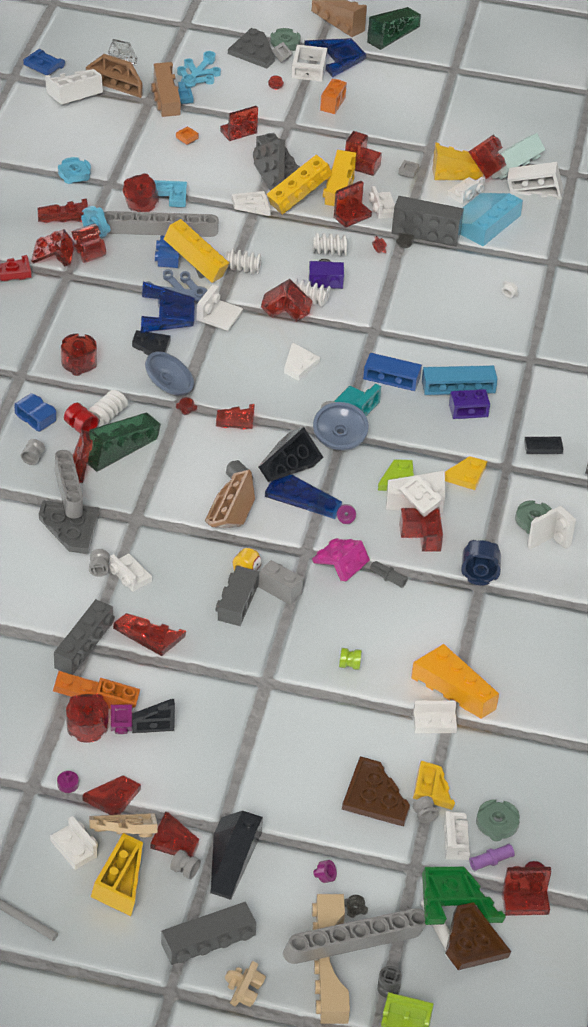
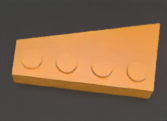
M445 644L413 662L411 676L413 680L424 682L427 688L432 691L436 689L443 694L444 698L449 701L451 699L458 702L460 707L480 719L497 709L499 693Z

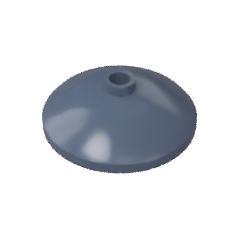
M153 352L147 357L145 361L146 372L150 380L162 391L171 395H186L192 390L194 385L192 374L179 359L165 352Z
M336 402L322 407L314 417L313 430L315 436L323 445L332 449L348 450L355 448L365 440L368 434L369 424L366 415L358 407L349 403Z

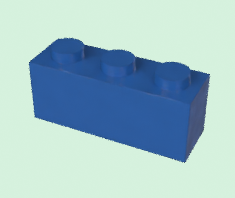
M370 353L364 366L363 379L416 391L421 378L422 364Z

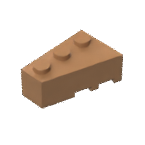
M172 62L154 63V80L151 83V91L154 93L157 111H160L162 117L178 116L181 110L178 87L174 84L176 78L175 74H173Z

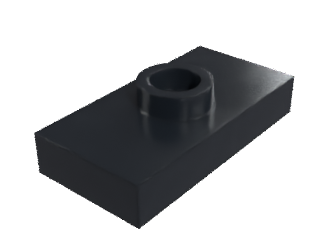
M560 436L524 438L526 454H563L564 448Z

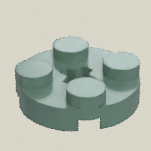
M279 28L276 29L275 33H271L270 43L275 48L284 42L289 50L296 51L297 45H300L301 35L298 32L297 34L294 33L293 29Z
M534 500L525 501L518 506L515 520L527 534H530L531 522L535 519L534 517H540L552 508L543 502L537 504Z
M497 799L484 802L479 807L476 824L483 834L497 842L509 838L517 832L520 815L517 808L510 802L503 801L501 803L496 802ZM494 817H496V818H498V819H499V818H502V821H501V822L495 821V820H494Z

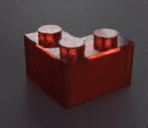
M353 131L346 140L345 151L356 153L355 171L374 176L381 166L382 153L367 148L368 135Z
M494 134L469 151V154L486 179L506 166L504 157L498 153L503 148L501 141Z
M289 278L264 294L261 308L271 318L286 311L297 322L309 315L313 301Z
M401 508L399 522L401 538H420L422 552H441L443 531L440 510L436 508L424 517L416 508Z

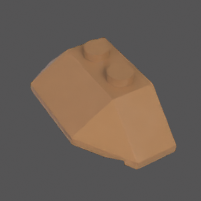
M103 54L86 66V70L95 69L101 74L103 86L139 98L142 97V82L132 62Z
M250 470L234 473L231 477L232 480L226 483L220 490L205 519L208 525L217 528L238 527L245 523L255 500Z

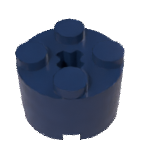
M471 540L468 542L462 553L461 572L470 583L483 586L499 578L501 572V552L498 544L484 540Z

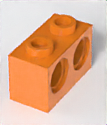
M331 79L321 95L320 111L332 114L337 112L346 98L347 82Z

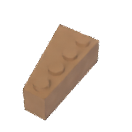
M312 0L311 11L350 37L365 31L367 5H359L358 2H349L348 0Z

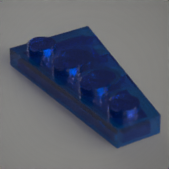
M292 474L271 481L265 490L266 498L336 519L337 510L342 505V501Z

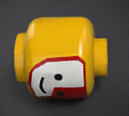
M243 548L232 561L234 571L236 566L257 571L262 563L259 553L251 548Z

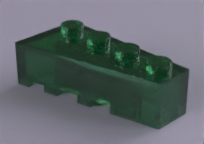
M409 7L370 16L367 43L380 50L419 28L421 14Z
M146 412L90 429L83 460L98 472L157 440L161 424Z

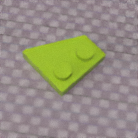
M394 459L379 481L378 491H387L388 480L414 476L413 461Z

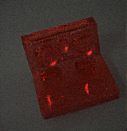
M255 105L229 113L228 124L220 126V132L228 141L256 134L258 107Z
M358 181L335 192L333 218L345 228L372 217V211L362 203L363 181Z
M65 229L54 231L45 237H40L35 242L31 262L34 264L56 255L57 260L66 267L71 264L75 242Z
M514 866L506 869L502 890L505 916L549 915L550 905L547 890L552 872L551 867Z

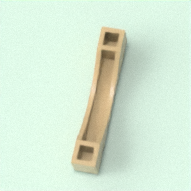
M317 894L316 903H312V917H316L312 930L344 924V894ZM329 957L314 960V974H318L319 980H315V994H319L315 1010L316 1014H320V1024H348L350 1013L348 989L335 975Z

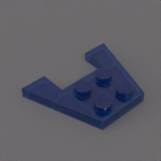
M352 38L304 40L305 46L327 48V53L335 62L326 64L325 70L332 77L366 59V53Z
M143 281L142 297L159 299V317L141 316L140 333L194 326V297Z

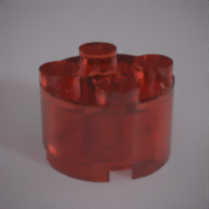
M148 174L136 175L124 181L123 194L131 211L150 212L155 208L156 203L159 202V194L154 180Z
M95 223L71 231L73 239L76 240V244H74L77 254L80 253L83 263L106 255L104 240H101L99 235L101 232Z
M79 333L66 336L61 344V364L63 368L75 376L96 368L97 346L95 339L86 334L85 337L79 336Z
M82 694L70 698L66 707L67 731L71 737L73 735L77 738V741L90 743L98 741L104 733H107L109 728L108 705L103 700L102 695Z

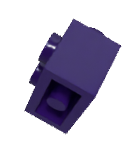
M309 261V281H311V287L317 283L318 288L323 284L324 288L330 286L332 289H343L344 262Z
M486 389L451 391L449 407L452 418L488 417L490 401Z

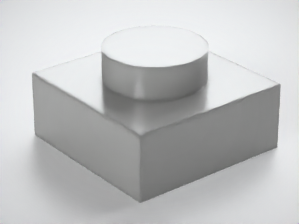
M284 42L271 50L280 62H283L292 55V52Z
M404 160L398 174L414 178L419 170V164Z

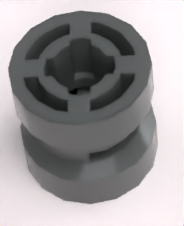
M386 966L379 972L377 989L381 996L387 998L388 992L399 994L402 974L398 968Z

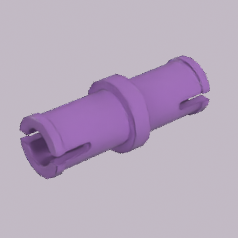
M510 843L494 850L490 848L486 850V853L469 858L470 866L474 872L489 865L495 866L502 860L514 857V849Z

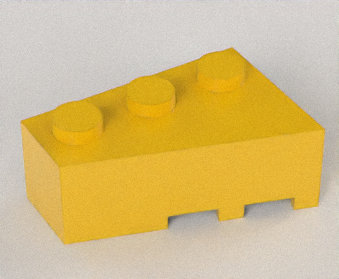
M435 142L432 166L434 180H465L468 177L477 180L483 177L484 163L482 155L465 150H455L451 146L444 147L440 143Z
M337 149L331 169L332 175L327 179L326 188L323 190L325 205L344 208L354 181L356 153Z
M125 833L121 835L94 882L91 898L131 916L136 898L143 846L142 841Z

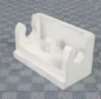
M446 811L444 818L446 859L469 860L468 821L457 820L467 819V815L465 813Z

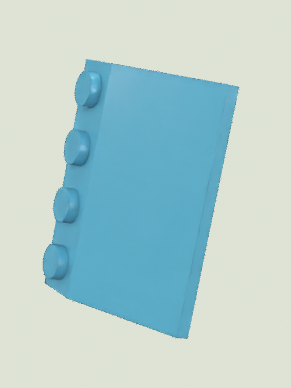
M480 193L463 207L461 235L481 246H485L521 216L523 200L510 193Z

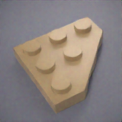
M155 813L89 816L90 828L94 829V831L139 834V837H152L153 833H157Z

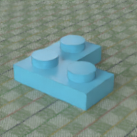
M154 180L153 196H169V206L186 207L187 182Z

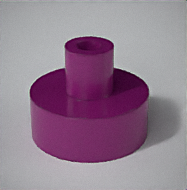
M343 504L337 510V518L343 524H350L356 518V510L350 504Z
M73 771L60 773L57 777L58 789L64 793L76 791L79 787L78 775Z
M331 860L320 861L313 874L322 883L333 882L337 876L336 866Z

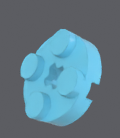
M78 157L66 158L62 160L61 165H58V174L67 184L88 181L91 174V165L85 159L84 162L80 161Z
M89 206L82 210L84 212V215L81 216L83 226L88 233L91 232L94 235V239L99 240L111 231L101 207Z

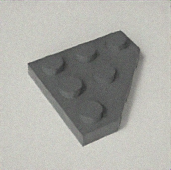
M250 28L228 48L229 55L266 69L275 62V55L271 51L272 49L265 33L255 28Z
M278 139L255 147L253 151L254 165L271 191L284 180L285 140Z
M43 500L39 511V520L69 552L88 554L100 514V508L83 506V515L81 517L69 518L65 514L63 503Z

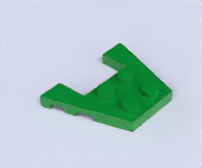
M464 866L424 868L422 879L426 925H444L447 918L442 906H460L473 902L489 923H503L506 918L505 914L502 911L498 912L493 906L495 902L490 896L485 897L480 891L481 886Z

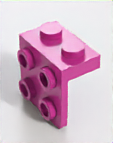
M339 538L329 541V544L324 549L319 550L316 553L317 555L312 558L313 563L334 565L340 581H347L370 561L361 540H342Z

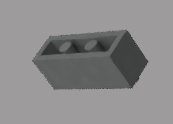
M236 566L234 573H230L228 586H224L222 599L218 600L215 611L218 612V621L241 626L259 585V571Z

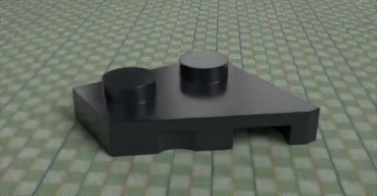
M136 330L132 340V347L143 351L148 356L153 352L167 353L171 335Z
M169 699L132 713V733L174 731V699Z

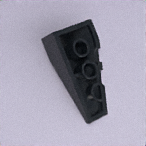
M301 427L290 431L283 437L258 468L266 480L271 482L312 468L323 456L306 429Z
M242 810L221 817L213 837L211 894L229 900L232 899L262 834V816Z

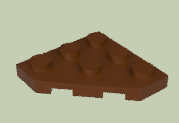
M359 757L342 803V810L404 827L410 810V804L406 799H403L399 793V788L393 779L388 777L381 762Z
M474 902L456 907L452 917L445 954L457 970L507 959L510 956L511 950Z

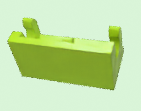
M388 992L381 1026L429 1027L434 1003Z

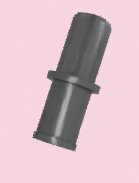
M378 561L373 562L370 566V570L383 577L384 581H390L400 588H403L408 581L407 576L396 572L393 567L389 568Z

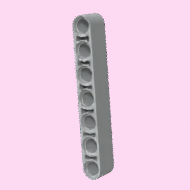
M104 212V217L111 228L108 234L166 235L170 224L180 219L201 237H214L218 234L219 219L213 214Z
M415 908L297 933L290 937L283 950V957L291 964H298L416 938L426 926L424 911Z

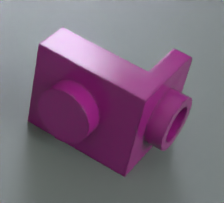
M111 705V731H115V734H127L128 731H132V705Z

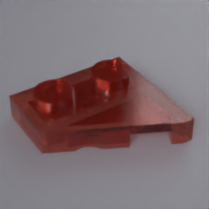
M249 404V408L240 410L239 406L232 407L231 409L217 410L216 426L240 428L243 430L253 429L255 404Z
M84 430L81 431L72 455L79 483L84 481L89 452L93 446V440L90 439L89 431Z
M122 775L85 792L82 795V801L109 815H121L141 790V784Z
M165 811L157 828V833H155L150 843V849L173 856L179 850L187 852L190 858L194 857L199 846V838L169 812Z

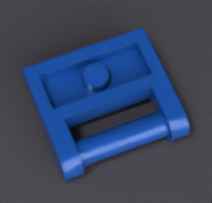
M42 49L36 50L23 59L25 66L44 75H50L58 68L62 69L65 66V60L55 58L45 53Z

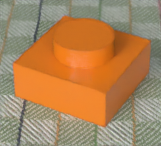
M187 126L176 132V138L187 145L197 140L199 133Z

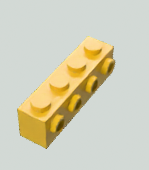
M317 154L266 194L270 205L283 215L332 175L329 164Z
M182 219L170 224L164 240L211 283L222 278L229 262Z

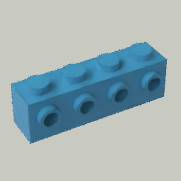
M494 365L423 367L422 385L424 395L450 394L451 391L486 389L487 393H496L498 379Z

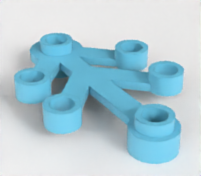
M204 52L203 61L197 68L190 58L184 60V66L177 68V74L183 77L181 82H185L186 88H192L196 83L201 82L209 85L213 84L214 76L218 77L221 75V68L219 67L205 69L208 65L214 63L215 52ZM186 68H189L192 74H188Z

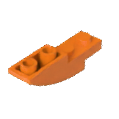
M58 671L53 692L72 697V703L111 709V705H132V708L136 707L140 689L101 677L99 682Z

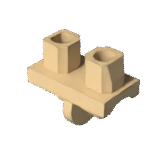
M252 961L249 968L244 970L243 975L241 974L242 969L239 967L235 971H227L225 980L229 983L228 988L234 990L235 986L237 987L230 1001L231 1005L236 1007L240 1002L251 1007L255 1002L258 994L248 987L251 985L259 989L266 978L265 975L256 970L258 963Z

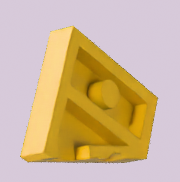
M469 456L445 471V481L476 490L487 467V461Z
M421 761L413 799L417 800L421 797L429 796L433 799L434 805L452 810L455 802L454 799L451 800L448 792L450 788L444 779L442 767Z

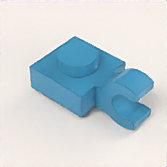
M184 81L178 82L181 104L193 103L194 98L191 88H186Z

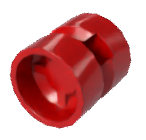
M78 402L70 405L64 414V421L82 436L92 434L99 423L98 417Z

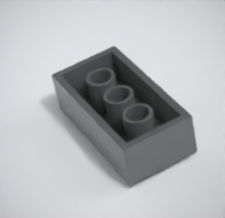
M398 196L394 206L391 234L457 247L461 235L464 208Z

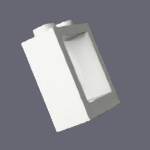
M297 45L292 64V78L322 82L327 60V48ZM299 59L319 61L320 65L300 63L298 61Z

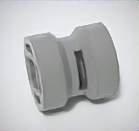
M30 439L26 444V448L21 453V459L29 465L37 464L45 450L44 444L37 439Z
M96 549L91 552L89 572L92 575L101 577L108 573L110 554L106 550Z
M179 850L172 859L170 869L175 872H183L184 877L192 879L198 872L201 860L196 857L190 858L187 852Z

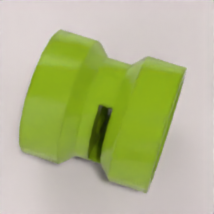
M341 648L339 668L349 666L359 670L362 650L355 649L354 651H349L348 648Z

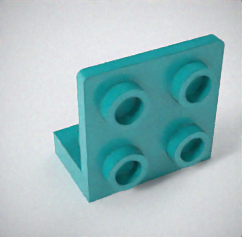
M374 384L366 392L348 386L334 402L352 404L367 416L380 403L382 386Z

